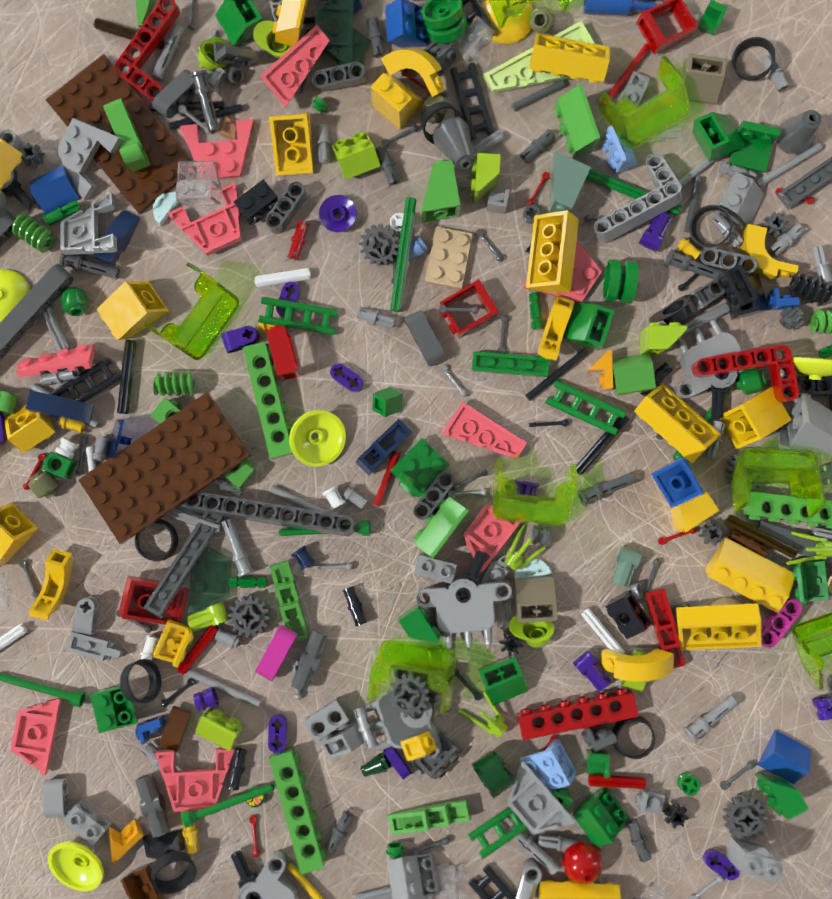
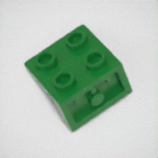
M743 120L736 130L745 146L731 152L729 163L730 165L765 173L768 167L772 144L780 136L781 129Z

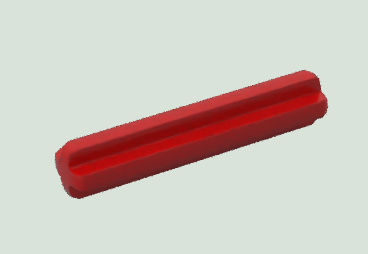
M209 626L186 655L183 662L178 665L177 671L182 675L187 673L214 639L219 630L218 627Z
M588 775L589 786L646 789V779L644 777L610 775V778H605L604 775Z

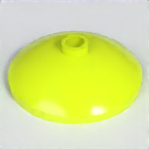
M0 269V322L31 290L29 283L23 276L7 269Z
M793 357L795 370L809 375V379L821 380L822 376H832V360Z
M313 410L303 414L294 423L289 437L290 448L294 456L303 464L312 467L325 466L333 462L341 454L346 442V432L343 423L336 415L326 410ZM316 432V437L311 438V435Z
M61 842L55 845L49 852V868L54 876L64 885L78 891H91L96 889L102 882L104 877L102 863L98 856L88 847L76 842Z

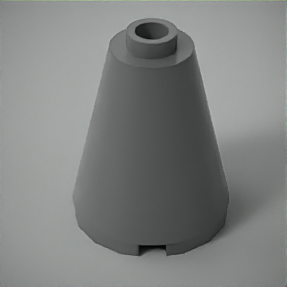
M808 110L782 122L778 127L781 129L780 136L776 139L779 148L787 154L792 153L795 155L808 150L812 146L821 124L820 114L815 110Z
M450 117L441 122L442 125L434 129L433 141L436 147L450 161L452 160L459 170L469 169L473 165L474 155L467 122L463 121L460 117Z

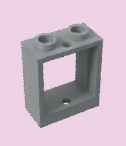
M732 836L729 837L725 856L740 872L780 883L785 863L766 846L742 839L739 840Z

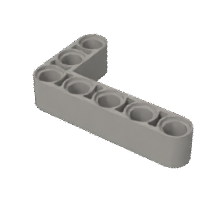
M652 153L646 158L647 172L656 189L597 220L594 224V230L599 242H609L681 203L683 197L681 184L661 154Z

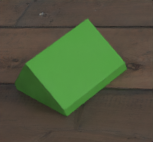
M649 353L612 359L617 396L656 389L653 361Z

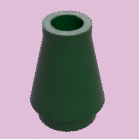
M379 753L362 765L361 771L364 777L388 772V769L391 768V763L385 753Z

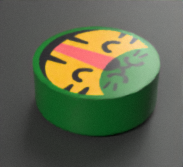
M253 786L247 792L255 790L260 787ZM266 794L248 800L246 803L250 807L257 808L263 804Z

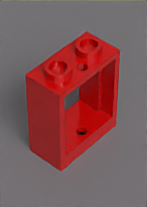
M667 0L642 12L636 21L653 54L690 38L698 28L696 20L690 14L683 0ZM672 12L682 32L665 39L654 19Z
M479 279L439 303V307L444 305L447 308L474 291L486 310V315L463 329L459 328L450 311H446L443 314L440 313L443 319L447 318L450 323L448 325L449 330L453 335L456 334L458 338L498 315V309Z
M281 325L270 327L266 334L277 376L282 381L300 377L301 374L289 331L285 326Z

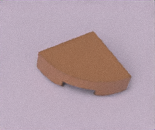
M225 116L218 134L227 139L236 140L237 128L232 120Z

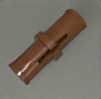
M735 528L730 532L731 536L729 535L728 538L763 557L767 555L769 547L755 541L753 537H748Z

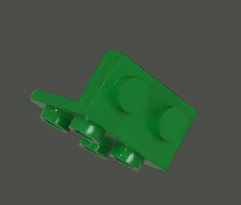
M826 561L803 562L797 564L796 568H793L794 580H798V588L795 589L796 599L800 600L801 605L806 604L808 601L830 600Z

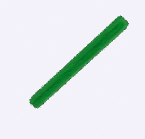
M591 168L586 177L589 181L634 199L649 193ZM678 204L665 212L677 216L681 210V205Z
M407 197L405 200L390 310L394 312H400L402 307L417 200L413 197Z

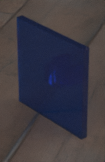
M115 419L107 457L115 458L118 444H131L132 438L121 436L124 420Z

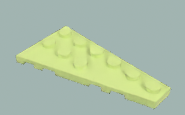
M582 21L554 35L595 44ZM532 47L485 73L483 78L492 93L570 79V76H555L551 72L546 71L539 73L529 68Z

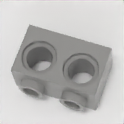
M419 554L414 574L452 584L457 564Z
M337 697L306 717L303 723L315 742L320 739L323 742L332 736L331 732L335 729L340 731L348 725L347 721H349L350 715ZM334 711L339 712L341 719L334 720L331 713ZM315 723H323L325 729L322 731L317 730Z
M84 799L79 801L63 820L66 825L92 846L102 838L113 824Z

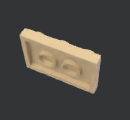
M435 227L425 283L462 289L473 233Z

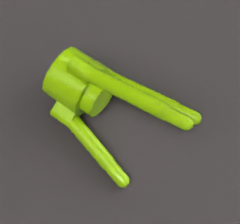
M525 524L521 525L509 552L505 556L506 560L504 563L515 572L518 569L522 570L525 565L546 549L543 546L523 561L524 558L521 555L532 542V538H529L518 553L516 551L513 553L523 533Z
M791 532L794 536L819 543L813 548H806L808 552H816V556L787 561V565L832 557V541H827V538Z
M484 691L483 694L498 718L495 716L490 718L483 711H479V714L488 722L485 725L461 709L459 713L485 729L490 735L494 734L499 738L508 728L504 723L506 719L500 714L495 705L492 706L487 692Z

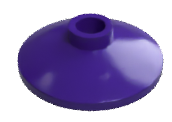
M343 195L328 197L323 201L319 209V218L322 225L327 230L337 233L350 229L355 223L357 216L354 203ZM337 213L342 214L341 218L339 219L335 218V215Z

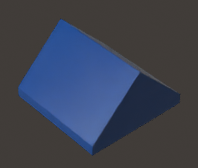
M64 165L30 181V192L45 214L57 209V206L62 207L74 200L80 199Z
M685 457L676 459L651 474L671 508L705 493Z
M774 730L757 765L795 784L810 772L811 749Z

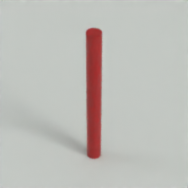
M648 43L644 44L603 99V105L608 106L648 53L650 50Z

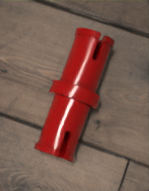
M303 221L297 222L295 234L291 237L292 244L287 258L292 259L295 252V261H299L302 247L306 243L305 237L309 224L305 222L302 230Z

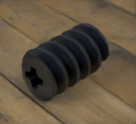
M799 271L793 275L789 284L790 295L797 291L796 297L804 294V301L808 297H811V304L818 300V307L822 303H826L832 296V285L828 287V283L823 282L821 284V280L816 279L814 281L813 277L809 276L807 278L806 274L802 273L800 275Z

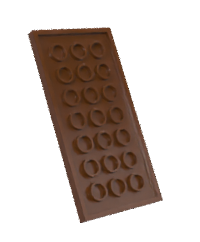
M102 54L45 100L67 127L71 120L75 118L115 135L103 105L122 98L149 159L150 166L132 172L120 154V146L114 154L110 153L100 144L93 159L134 209L141 214L154 204L156 198L163 193H168L198 168L132 87L116 73L113 64L108 58Z
M206 392L78 479V481L119 544H124L248 459L251 454L210 393Z

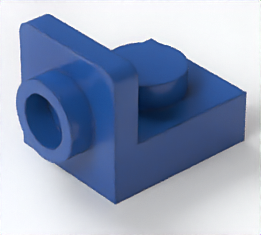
M773 288L767 295V304L770 305V311L784 310L789 306L792 309L800 305L799 297L792 298V295L780 297L779 288Z
M164 715L141 721L136 726V737L140 740L141 745L146 744L150 740L149 733L161 730L160 727L166 723Z

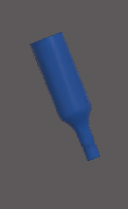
M584 0L583 13L626 16L636 10H648L655 6V2Z

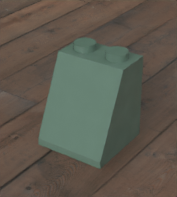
M555 152L549 167L550 213L566 210L571 212L589 173L590 166Z

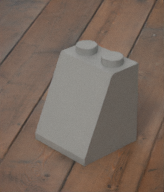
M801 394L789 414L791 421L787 423L790 448L832 456V411L810 397Z

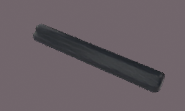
M125 340L117 413L125 415L129 413L136 352V341Z
M626 415L624 418L618 417L613 425V427L618 428L616 435L628 423L629 418ZM605 432L574 467V471L582 475L615 436Z

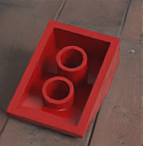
M127 575L118 613L122 619L165 625L169 619L181 623L189 589L181 587L163 617L160 618L144 608L160 581Z

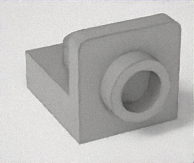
M633 71L621 99L638 106L651 78Z
M640 789V793H637L635 798V805H637L636 807L641 813L647 811L661 815L665 795L648 789Z

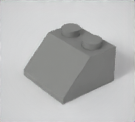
M735 172L729 179L717 205L728 211L733 222L746 227L751 223L764 193L753 179ZM714 210V213H716V214H718L719 212H721V211H718V210ZM721 212L723 217L729 219L725 213Z

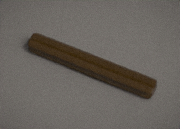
M96 18L94 22V27L97 30L132 40L138 31L101 18ZM147 36L144 42H149L151 36ZM164 38L157 46L158 49L162 50L164 48Z
M728 515L725 520L727 525L791 558H795L798 553V549L733 515Z

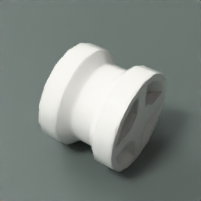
M396 213L390 219L391 231L396 230L395 235H401L403 213Z
M62 437L60 439L61 444L56 447L55 451L67 458L73 459L74 451L80 445Z

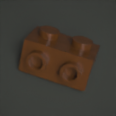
M150 864L133 870L121 879L128 899H165L164 895L157 892L153 887Z

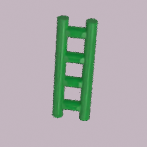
M262 296L261 304L267 305L265 316L259 315L258 323L281 325L293 329L334 335L335 328L329 327L331 316L337 317L338 309ZM274 306L286 308L284 319L273 317ZM293 309L305 311L303 322L292 321ZM312 313L323 314L322 326L311 324Z
M555 381L553 387L558 388L554 399L548 397L545 404L614 436L616 435L618 428L613 427L618 416L624 418L626 411L561 381ZM565 392L575 396L571 407L561 403ZM583 400L593 404L589 415L578 411ZM600 408L611 413L606 423L596 419Z
M508 806L470 832L468 837L471 841H474L476 838L478 839L483 848L478 853L483 860L528 828ZM510 816L516 827L506 833L500 822ZM494 827L500 838L489 844L484 833Z

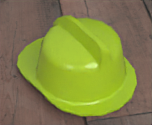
M262 21L258 23L253 32L254 40L259 47L269 52L272 56L280 58L293 47L275 42V34L272 33L274 22Z
M211 37L199 45L198 52L199 68L215 72L217 68L228 65L215 62L213 44L215 42L229 43L221 37Z
M514 616L509 622L510 632L514 636L525 640L529 646L534 648L549 645L550 638L555 630L551 621L518 623L517 616Z

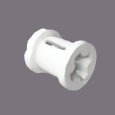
M337 485L322 493L328 499L331 510L346 503L337 490Z

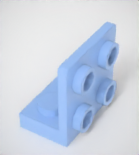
M613 126L608 127L602 139L601 147L603 152L607 153L609 157L608 163L610 168L614 169L615 174H619L637 167V160L624 130L615 133Z
M559 739L552 740L547 750L521 757L519 760L520 763L524 761L549 791L569 786L577 774Z

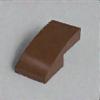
M177 706L172 707L159 746L178 752L184 732L188 727L191 711Z

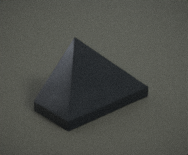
M182 829L169 831L159 837H153L152 835L143 837L145 854L148 858L158 860L167 853L185 850Z

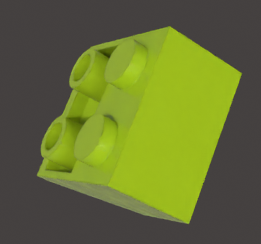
M358 132L351 138L340 139L331 145L345 180L380 167L375 147L366 132Z
M477 153V159L474 160L471 170L470 196H474L473 203H478L497 186L501 154Z
M678 322L669 323V326H661V323H650L649 326L639 333L640 354L660 355L687 330V326H681V323Z
M209 708L201 716L195 733L230 751L234 747L244 725L240 724L241 721L235 717L229 718L223 715L224 712L220 709Z

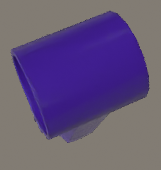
M665 212L654 217L649 228L645 230L639 244L656 252L664 239L663 235L672 218Z
M585 651L573 662L580 673L586 676L598 691L605 689L611 682L607 674L598 666L599 663L588 651Z

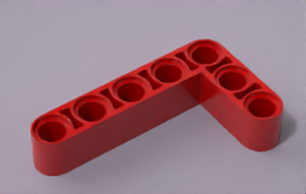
M159 0L118 58L114 67L116 73L152 102L155 98L152 96L153 92L159 90L160 93L163 88L142 72L141 69L180 15L179 6L174 0ZM169 5H173L171 11H166ZM157 21H162L159 27H155ZM147 36H151L149 42H144ZM140 51V55L137 58H133L134 53ZM129 67L128 72L123 74V69ZM144 78L143 84L137 85L138 80Z
M786 345L705 357L696 361L691 367L693 375L698 378L769 367L774 395L777 401L786 403L795 400L799 395L792 352ZM777 351H780V352H781V354H782V359H779V358L777 357V355H776V352H777ZM757 354L763 357L762 363L758 361ZM738 357L744 360L743 366L738 363ZM719 360L725 363V369L719 367ZM700 363L706 366V372H702L699 369ZM780 370L786 373L785 379L781 377ZM784 389L789 391V398L784 395Z

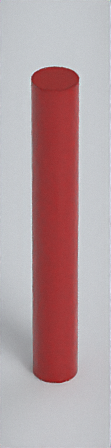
M397 451L392 453L373 503L379 507L393 475L390 470L398 462L401 454Z

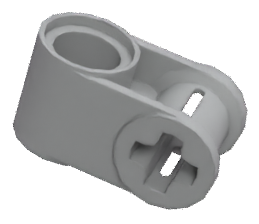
M88 596L78 602L72 624L73 632L89 635L95 633L100 601L97 597Z

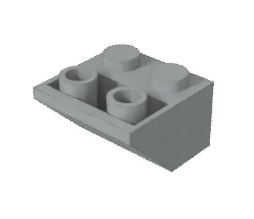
M431 853L387 861L393 899H423L439 895Z

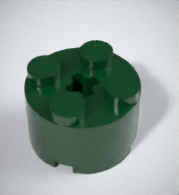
M495 750L489 751L471 764L493 799L513 786V783L516 781L506 767H502L505 763Z

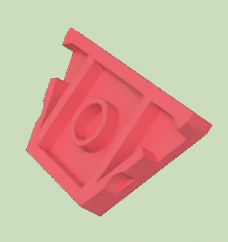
M485 504L464 531L462 536L472 557L474 558L478 550L487 554L481 573H483L525 518L526 512Z
M62 698L21 709L17 714L10 750L17 756H21L29 765H34L40 770L39 773L42 775H46L49 770Z

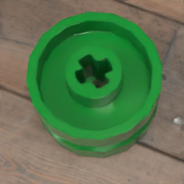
M429 0L423 6L421 13L429 38L434 43H450L460 38L466 32L468 22L461 0Z
M609 259L603 280L604 302H615L619 296L621 303L632 304L638 284V263L626 260L622 266L620 260Z

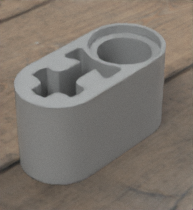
M66 778L45 780L43 783V810L45 818L66 817L70 807L68 780Z

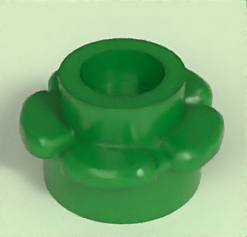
M317 96L314 100H311L314 103L312 106L320 113L323 110L327 111L326 109L329 104Z
M391 842L387 845L386 854L391 859L401 858V855L405 853L401 842Z

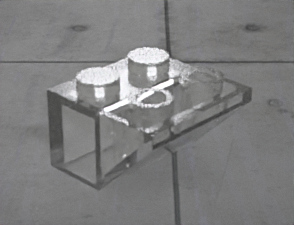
M178 161L175 199L185 206L220 205L222 186L215 161Z

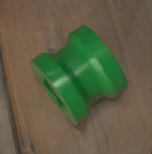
M683 772L678 776L677 785L683 793L693 796L699 792L700 782L693 774Z

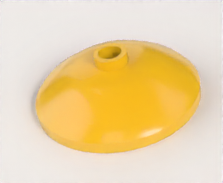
M529 0L483 1L482 7L498 31L493 37L489 32L486 34V37L491 41L502 45H511L522 41L530 33L532 28L529 18L534 9ZM479 17V24H480V27L482 28V27H484L485 25H484L483 21L481 20V18Z

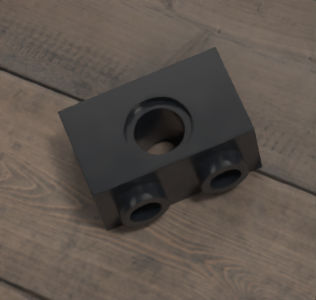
M630 590L612 598L605 606L609 616L614 619L619 631L624 634L626 639L646 631L652 623Z

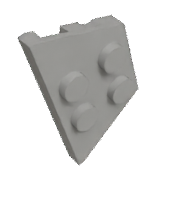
M522 761L515 777L516 781L513 783L506 801L509 807L533 835L574 824L576 821L528 765Z

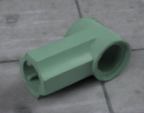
M622 546L618 553V564L611 582L628 588L634 569L640 563L642 553Z

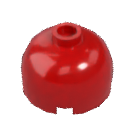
M578 842L565 850V856L561 862L566 875L573 882L585 885L599 878L603 862L599 850L594 844L590 843L588 845L584 844V842Z

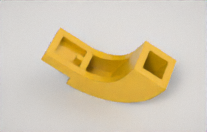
M403 48L381 58L389 75L397 74L405 68L413 69L422 76L432 97L445 91L442 79L436 74L442 68L437 60L426 51L418 48Z
M748 224L742 229L741 237L744 241L740 244L741 254L755 257L758 260L759 267L754 272L755 274H759V277L769 281L777 277V275L779 278L788 279L797 274L798 265L777 261L767 253L765 249L767 228ZM750 259L746 260L745 263L749 269H753L754 262Z
M555 296L540 340L538 355L545 359L557 360L563 334L573 310L574 301Z
M53 549L46 559L44 584L40 594L28 611L30 617L48 621L53 612H58L71 578L72 553Z
M656 648L650 653L640 656L625 655L609 649L602 651V669L614 673V678L645 682L664 678L673 672L674 653Z

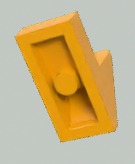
M608 350L587 371L601 372L602 375H599V386H602V391L613 389L612 350Z
M136 819L121 832L111 827L108 828L109 852L112 863L115 864L144 836L141 824Z

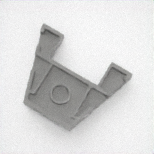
M73 118L56 151L81 197L84 200H89L97 187L84 174L100 144L110 153L115 154L123 139Z
M112 192L106 194L107 198L101 202L96 200L91 203V208L86 211L80 210L60 222V250L64 255L117 252V238L114 234L98 238V215L116 209V200Z

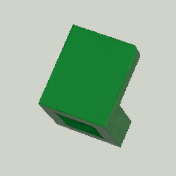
M710 0L698 24V29L714 36L728 7Z
M391 387L373 393L372 410L384 417L400 412L402 410L403 394Z
M586 750L587 774H603L605 778H610L609 753L606 750Z

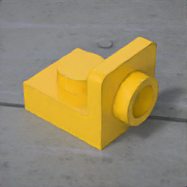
M430 731L401 741L407 761L425 756L436 750Z

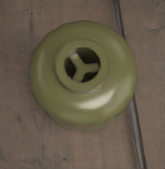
M547 7L534 9L529 18L530 26L538 33L549 32L556 22L554 12Z
M442 95L428 96L421 110L422 115L432 104L447 101ZM448 108L436 111L427 122L431 124L442 122Z
M40 470L29 478L28 486L38 498L46 496L48 499L57 493L55 488L58 487V481L50 472Z

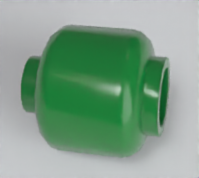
M69 287L61 294L63 310L69 315L80 316L88 309L87 296L82 289Z
M758 369L745 370L739 373V379L735 380L737 389L742 390L745 395L761 392L763 386L766 385L763 371Z

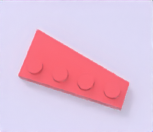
M318 25L312 28L260 76L285 108L330 41Z
M81 344L73 349H62L53 354L45 353L32 359L25 358L19 362L16 373L18 377L41 375L46 370L51 373H58L62 368H67L68 371H74L78 366L90 369L96 350L93 344Z
M464 402L460 404L442 433L515 459L518 458L527 444L526 441Z

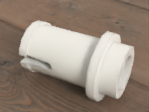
M147 635L143 652H140L141 659L153 660V652L157 646L158 637Z

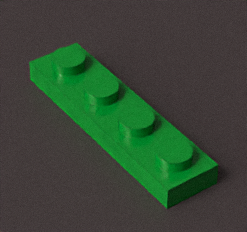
M473 351L471 371L548 377L549 359L536 356Z

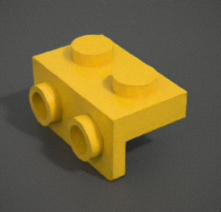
M168 619L153 652V657L172 662L173 667L177 668L179 663L183 662L187 645H190L193 640L192 630L189 625Z

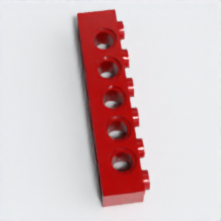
M620 688L615 690L616 693L608 694V692H601L596 694L597 697L589 698V696H582L577 698L578 701L562 700L558 702V705L543 704L539 706V709H521L520 713H516L522 740L639 717L634 693L631 690H627V688ZM613 701H619L618 708L611 709V703ZM594 705H600V710L597 713H591V708ZM581 709L580 716L572 717L573 710ZM555 713H562V718L559 721H554L553 715ZM536 717L543 718V722L540 725L533 724Z

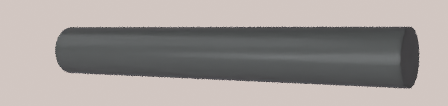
M563 80L512 103V109L516 111L565 87Z
M695 176L684 229V232L690 233V221L696 213L702 183L701 176Z

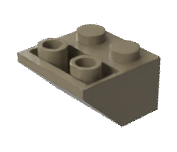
M690 53L683 65L679 100L716 105L725 78L727 59Z
M554 577L515 578L516 616L518 623L557 621Z

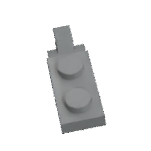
M72 631L66 651L99 660H110L111 657H122L124 649L114 647L115 643L110 642V640Z

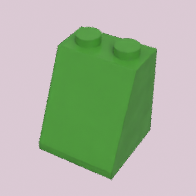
M442 159L433 164L422 205V223L459 217L460 199L452 160Z

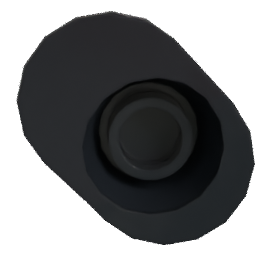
M682 296L652 315L649 319L650 323L664 321L668 326L669 323L675 322L681 323V325L684 324L693 315L688 304L690 296Z

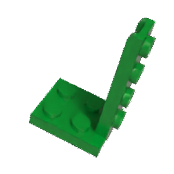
M420 438L390 471L401 481L399 485L413 498L417 496L422 499L426 494L424 490L444 471L449 463L423 438Z

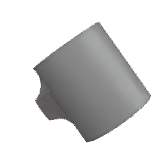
M528 859L522 866L523 872L517 889L516 899H534L538 883L542 878L539 863L534 859ZM531 869L536 870L534 874L527 873Z

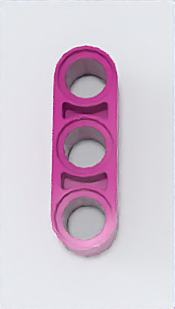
M788 598L779 613L773 610L761 624L762 646L772 648L779 642L802 611L799 601ZM792 603L793 608L788 612L787 605ZM777 618H780L781 624L776 627L775 621ZM768 633L769 639L764 643L763 636Z
M281 624L255 672L272 682L298 633Z

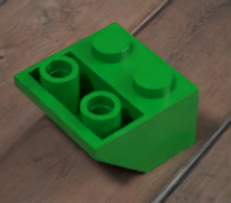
M224 0L215 14L231 44L235 46L252 38L255 26L263 21L252 0Z
M710 112L694 120L692 134L709 162L745 146V143L727 115Z
M575 303L563 339L599 351L604 345L615 311L596 304Z
M417 604L398 617V622L409 638L433 643L440 641V630L434 622L432 624L429 622L428 618H430V615L425 608H420Z
M514 654L478 668L492 706L528 692L523 674Z
M120 685L98 690L90 694L99 733L138 723L134 702L127 700L123 696Z
M760 772L755 773L759 789L765 792L768 797L766 799L767 804L779 816L782 815L789 821L809 810L800 791L787 781Z
M608 787L598 789L582 801L572 814L595 847L613 843L629 818Z

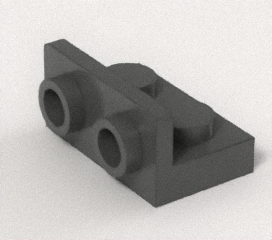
M432 41L423 50L433 56L440 64L442 70L436 73L437 76H440L460 57L456 44L453 41L444 44Z
M220 42L213 44L215 62L249 68L260 59L259 52L252 51L250 48Z
M588 727L583 728L584 731L581 732L585 743H587L588 747L592 746L595 751L617 742L614 733L608 727H599L593 731V734Z
M443 732L438 734L442 746L440 754L434 759H427L422 756L415 760L432 779L442 778L447 772V767L450 764H454L460 758L459 754L462 752V749L457 747Z

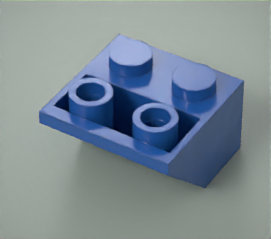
M395 0L385 6L388 43L400 48L427 47L429 45V35L421 13L423 7L408 0Z

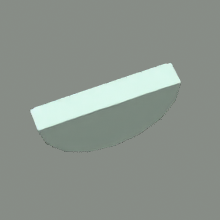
M178 192L163 193L156 198L153 204V214L155 220L161 226L168 219V213L177 207L184 196Z
M533 559L522 570L518 569L514 573V583L515 578L540 577L552 572L543 561Z

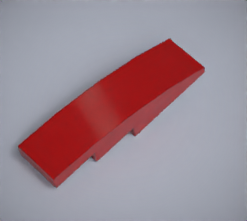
M665 588L645 593L659 649L674 653V668L686 666Z

